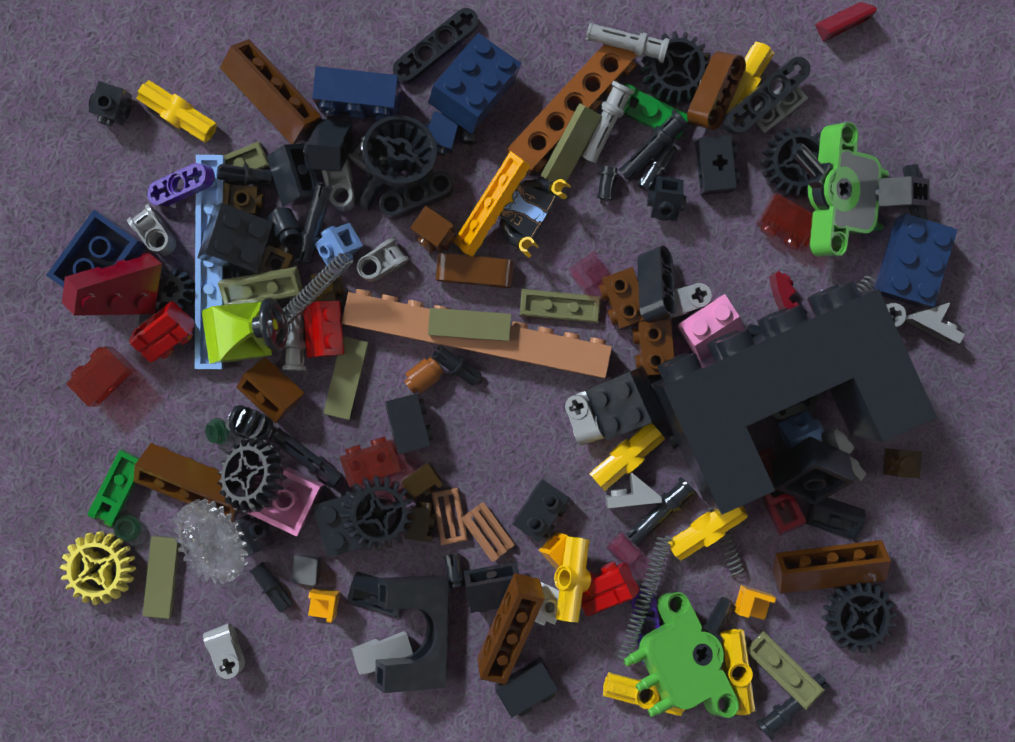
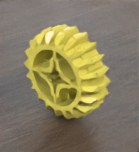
M103 531L97 532L96 535L92 532L87 533L85 538L78 537L75 540L76 545L71 544L67 547L70 553L64 554L62 557L68 563L60 567V569L67 571V574L63 575L61 580H69L70 582L65 589L70 590L74 588L73 597L77 598L82 595V603L92 600L93 605L99 604L101 600L104 604L111 602L112 598L118 599L121 597V592L129 589L126 583L134 580V577L128 573L136 570L135 566L129 565V562L133 561L135 557H127L126 552L131 547L121 548L122 538L114 541L113 533L105 536ZM92 547L102 548L111 555L103 557L98 551L94 552ZM81 558L84 563V570L82 573L80 571ZM106 562L104 565L101 566L98 572L90 574L92 571L95 570L98 564ZM116 563V577L113 580L112 566ZM93 579L98 585L102 584L104 589L92 587L86 581Z

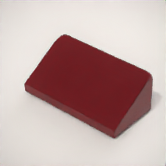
M859 2L816 23L815 27L822 41L825 42L868 21L876 13L877 8L876 6Z

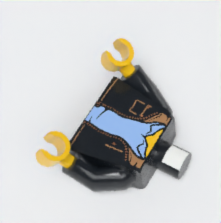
M543 179L524 180L522 183H519L510 201L498 216L500 220L499 227L507 242L520 249L527 257H531L532 255L527 250L531 246L539 247L534 239L556 202L557 197L554 195L556 194L561 199H566L567 195L562 193L561 190L564 187L570 188L571 185L562 179L556 181Z

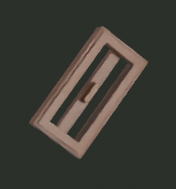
M458 487L432 492L441 545L467 541L465 524L461 520L463 512ZM452 494L454 496L456 512L461 536L457 537L449 500V495ZM442 496L451 538L447 539L438 497Z
M484 502L461 518L492 562L514 546V543ZM472 516L476 519V521L478 522V524L481 526L482 531L485 533V535H486V536L491 540V542L494 544V546H495L496 549H497L496 552L493 550V548L491 547V545L488 543V541L486 540V538L483 536V534L481 533V531L478 529V527L476 526V524L473 522V520L471 519Z

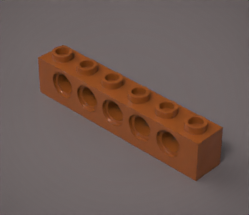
M603 44L507 148V155L511 151L531 165L527 171L529 175L534 171L539 173L548 163L546 158L555 150L575 111H571L567 107V104L571 101H576L596 112L602 104L600 99L606 93L610 94L613 88L612 82H618L623 74L629 76L638 64L635 62L637 55H635V52ZM605 63H613L617 70L615 72H607L603 65ZM594 82L599 86V90L590 92L586 89L585 84ZM558 120L564 127L560 131H554L550 128L549 123ZM539 139L545 143L546 147L538 151L532 148L531 143Z

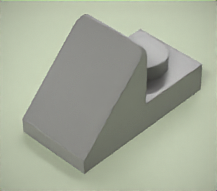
M950 303L937 305L907 315L905 322L949 345L960 344L965 335L957 330L958 327L955 324L945 320L942 321Z
M631 472L629 473L631 493H627V489L611 490V495H605L608 508L662 502L661 496Z

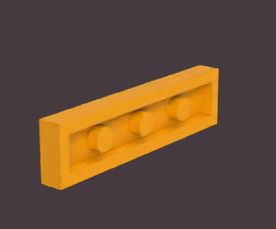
M511 151L453 241L464 253L472 257L482 245L487 233L496 223L498 216L510 201L512 194L524 179L531 166Z

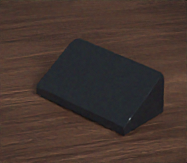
M828 497L816 505L810 504L805 524L856 540L866 522L865 510Z
M357 571L351 582L347 602L397 618L400 609L386 610L377 605L378 577Z

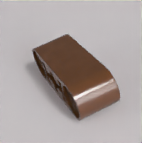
M717 51L713 54L688 109L687 119L691 125L710 130H716L720 127L746 69V60L742 55Z
M438 253L435 281L512 288L514 261L500 258Z

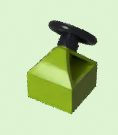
M268 297L262 302L211 306L202 311L209 364L260 359L272 355L271 350L274 352L282 351L286 345V318L280 304L274 298ZM271 307L273 308V310H274V312H275V314H276V317L274 316ZM279 331V340L276 343V334Z

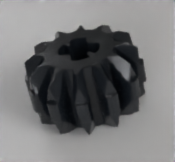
M174 267L171 273L167 269L162 270L163 278L160 277L156 302H160L159 308L162 309L168 303L174 301L183 312L186 311L185 302L191 305L195 303L190 298V295H195V289H191L195 285V280L189 279L190 273L187 271L181 273L179 268ZM178 287V292L170 293L171 288Z
M238 405L234 406L232 412L230 411L225 426L229 432L243 439L257 438L267 440L273 431L274 423L265 414L250 407Z

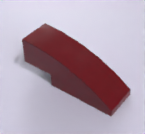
M769 447L758 452L775 489L771 461L776 459L772 448ZM775 489L774 492L762 497L779 536L805 525L806 520L794 496Z

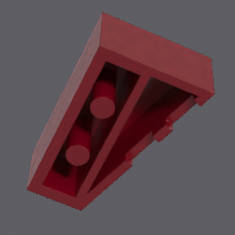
M147 252L140 254L141 257L129 261L123 259L109 267L102 269L96 267L66 276L62 304L74 316L154 314L162 263Z

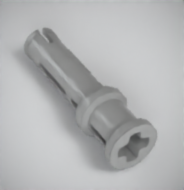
M593 23L589 24L586 40L633 51L637 57L644 55L659 59L661 63L664 62L670 40L668 38L660 40L648 37V34L644 32L643 34L640 33V35L631 34Z
M616 81L612 82L613 88L608 99L601 105V109H603L602 117L584 152L581 154L583 158L593 163H597V159L617 118H621L624 115L623 108L629 96L635 92Z
M296 296L289 297V303L290 301H293V298H296ZM303 312L288 326L287 342L284 347L286 349L285 365L282 366L284 371H307V367L304 366L306 341H304Z

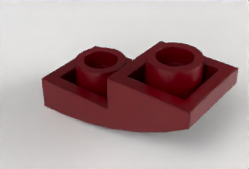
M777 271L769 276L772 294L779 310L786 307L790 309L799 305L796 301H790L789 299L796 290L793 288L794 283L786 273L782 274L780 271Z

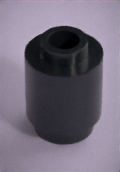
M286 207L274 209L268 216V221L273 222L271 229L277 242L287 248L297 245L302 239L300 234L301 228L293 211Z

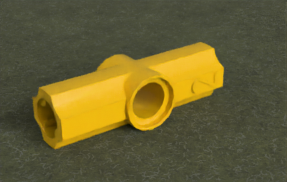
M755 42L745 56V72L727 113L758 86L762 79L760 76L775 54L768 45Z
M148 80L138 90L136 99L160 114L161 118L176 128L184 129L200 141L207 143L216 132L218 125L216 122L195 110V107L176 94L171 95L154 82Z
M652 423L645 425L631 438H627L609 453L610 456L589 474L606 491L625 473L628 474L637 468L645 460L644 457L662 443L665 438Z
M743 506L723 515L716 510L711 513L709 511L693 521L690 527L672 537V541L668 542L671 545L670 549L682 561L703 546L708 547L725 535L726 531L748 518V515Z
M570 536L566 538L563 566L556 570L554 576L555 585L559 589L555 619L579 622L582 593L588 590L591 583L590 572L586 569L590 539Z
M724 630L719 632L720 636L723 637L721 641L724 652L722 670L738 699L739 709L735 715L751 714L755 711L751 685L753 672L748 663L744 630ZM738 666H742L741 674L733 677V670Z
M608 672V675L605 677L603 685V696L636 704L644 709H650L662 700L655 685L649 688V697L640 700V691L637 690L636 684L641 682L642 679L637 680ZM672 707L665 712L682 716L685 709Z

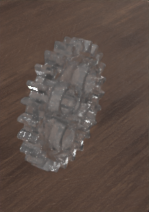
M197 499L182 507V510L177 512L179 518L174 520L178 527L174 528L173 531L179 535V537L175 538L176 542L181 543L178 551L185 553L183 560L191 562L190 569L196 568L199 577L204 574L205 580L208 582L212 579L214 584L219 582L225 584L238 577L244 571L243 566L248 563L244 559L248 556V552L243 549L247 543L240 539L244 533L236 529L239 523H232L230 521L232 514L225 515L223 506L216 508L215 501L208 503L207 499L202 501Z

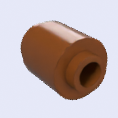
M431 357L427 360L424 358L405 373L407 379L404 380V383L413 394L416 391L422 394L441 379L440 376L444 374V371Z

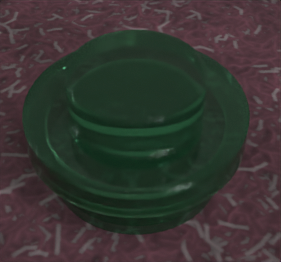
M214 418L206 424L205 434L209 442L216 444L227 442L230 432L226 428V422L223 419Z
M123 515L115 521L114 533L118 539H123L126 542L132 541L140 535L141 523L133 515Z

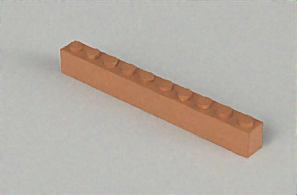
M356 289V293L348 292L342 324L346 326L599 378L606 377L612 346L606 345V340L591 337L590 342L580 340V335L565 332L564 336L554 335V329L539 327L538 331L527 329L528 324L515 321L512 322V326L510 325L509 341L428 335L430 309L423 308V302L408 300V304L397 302L398 297L382 294L381 299L371 297L372 292ZM434 305V308L450 309L447 307Z

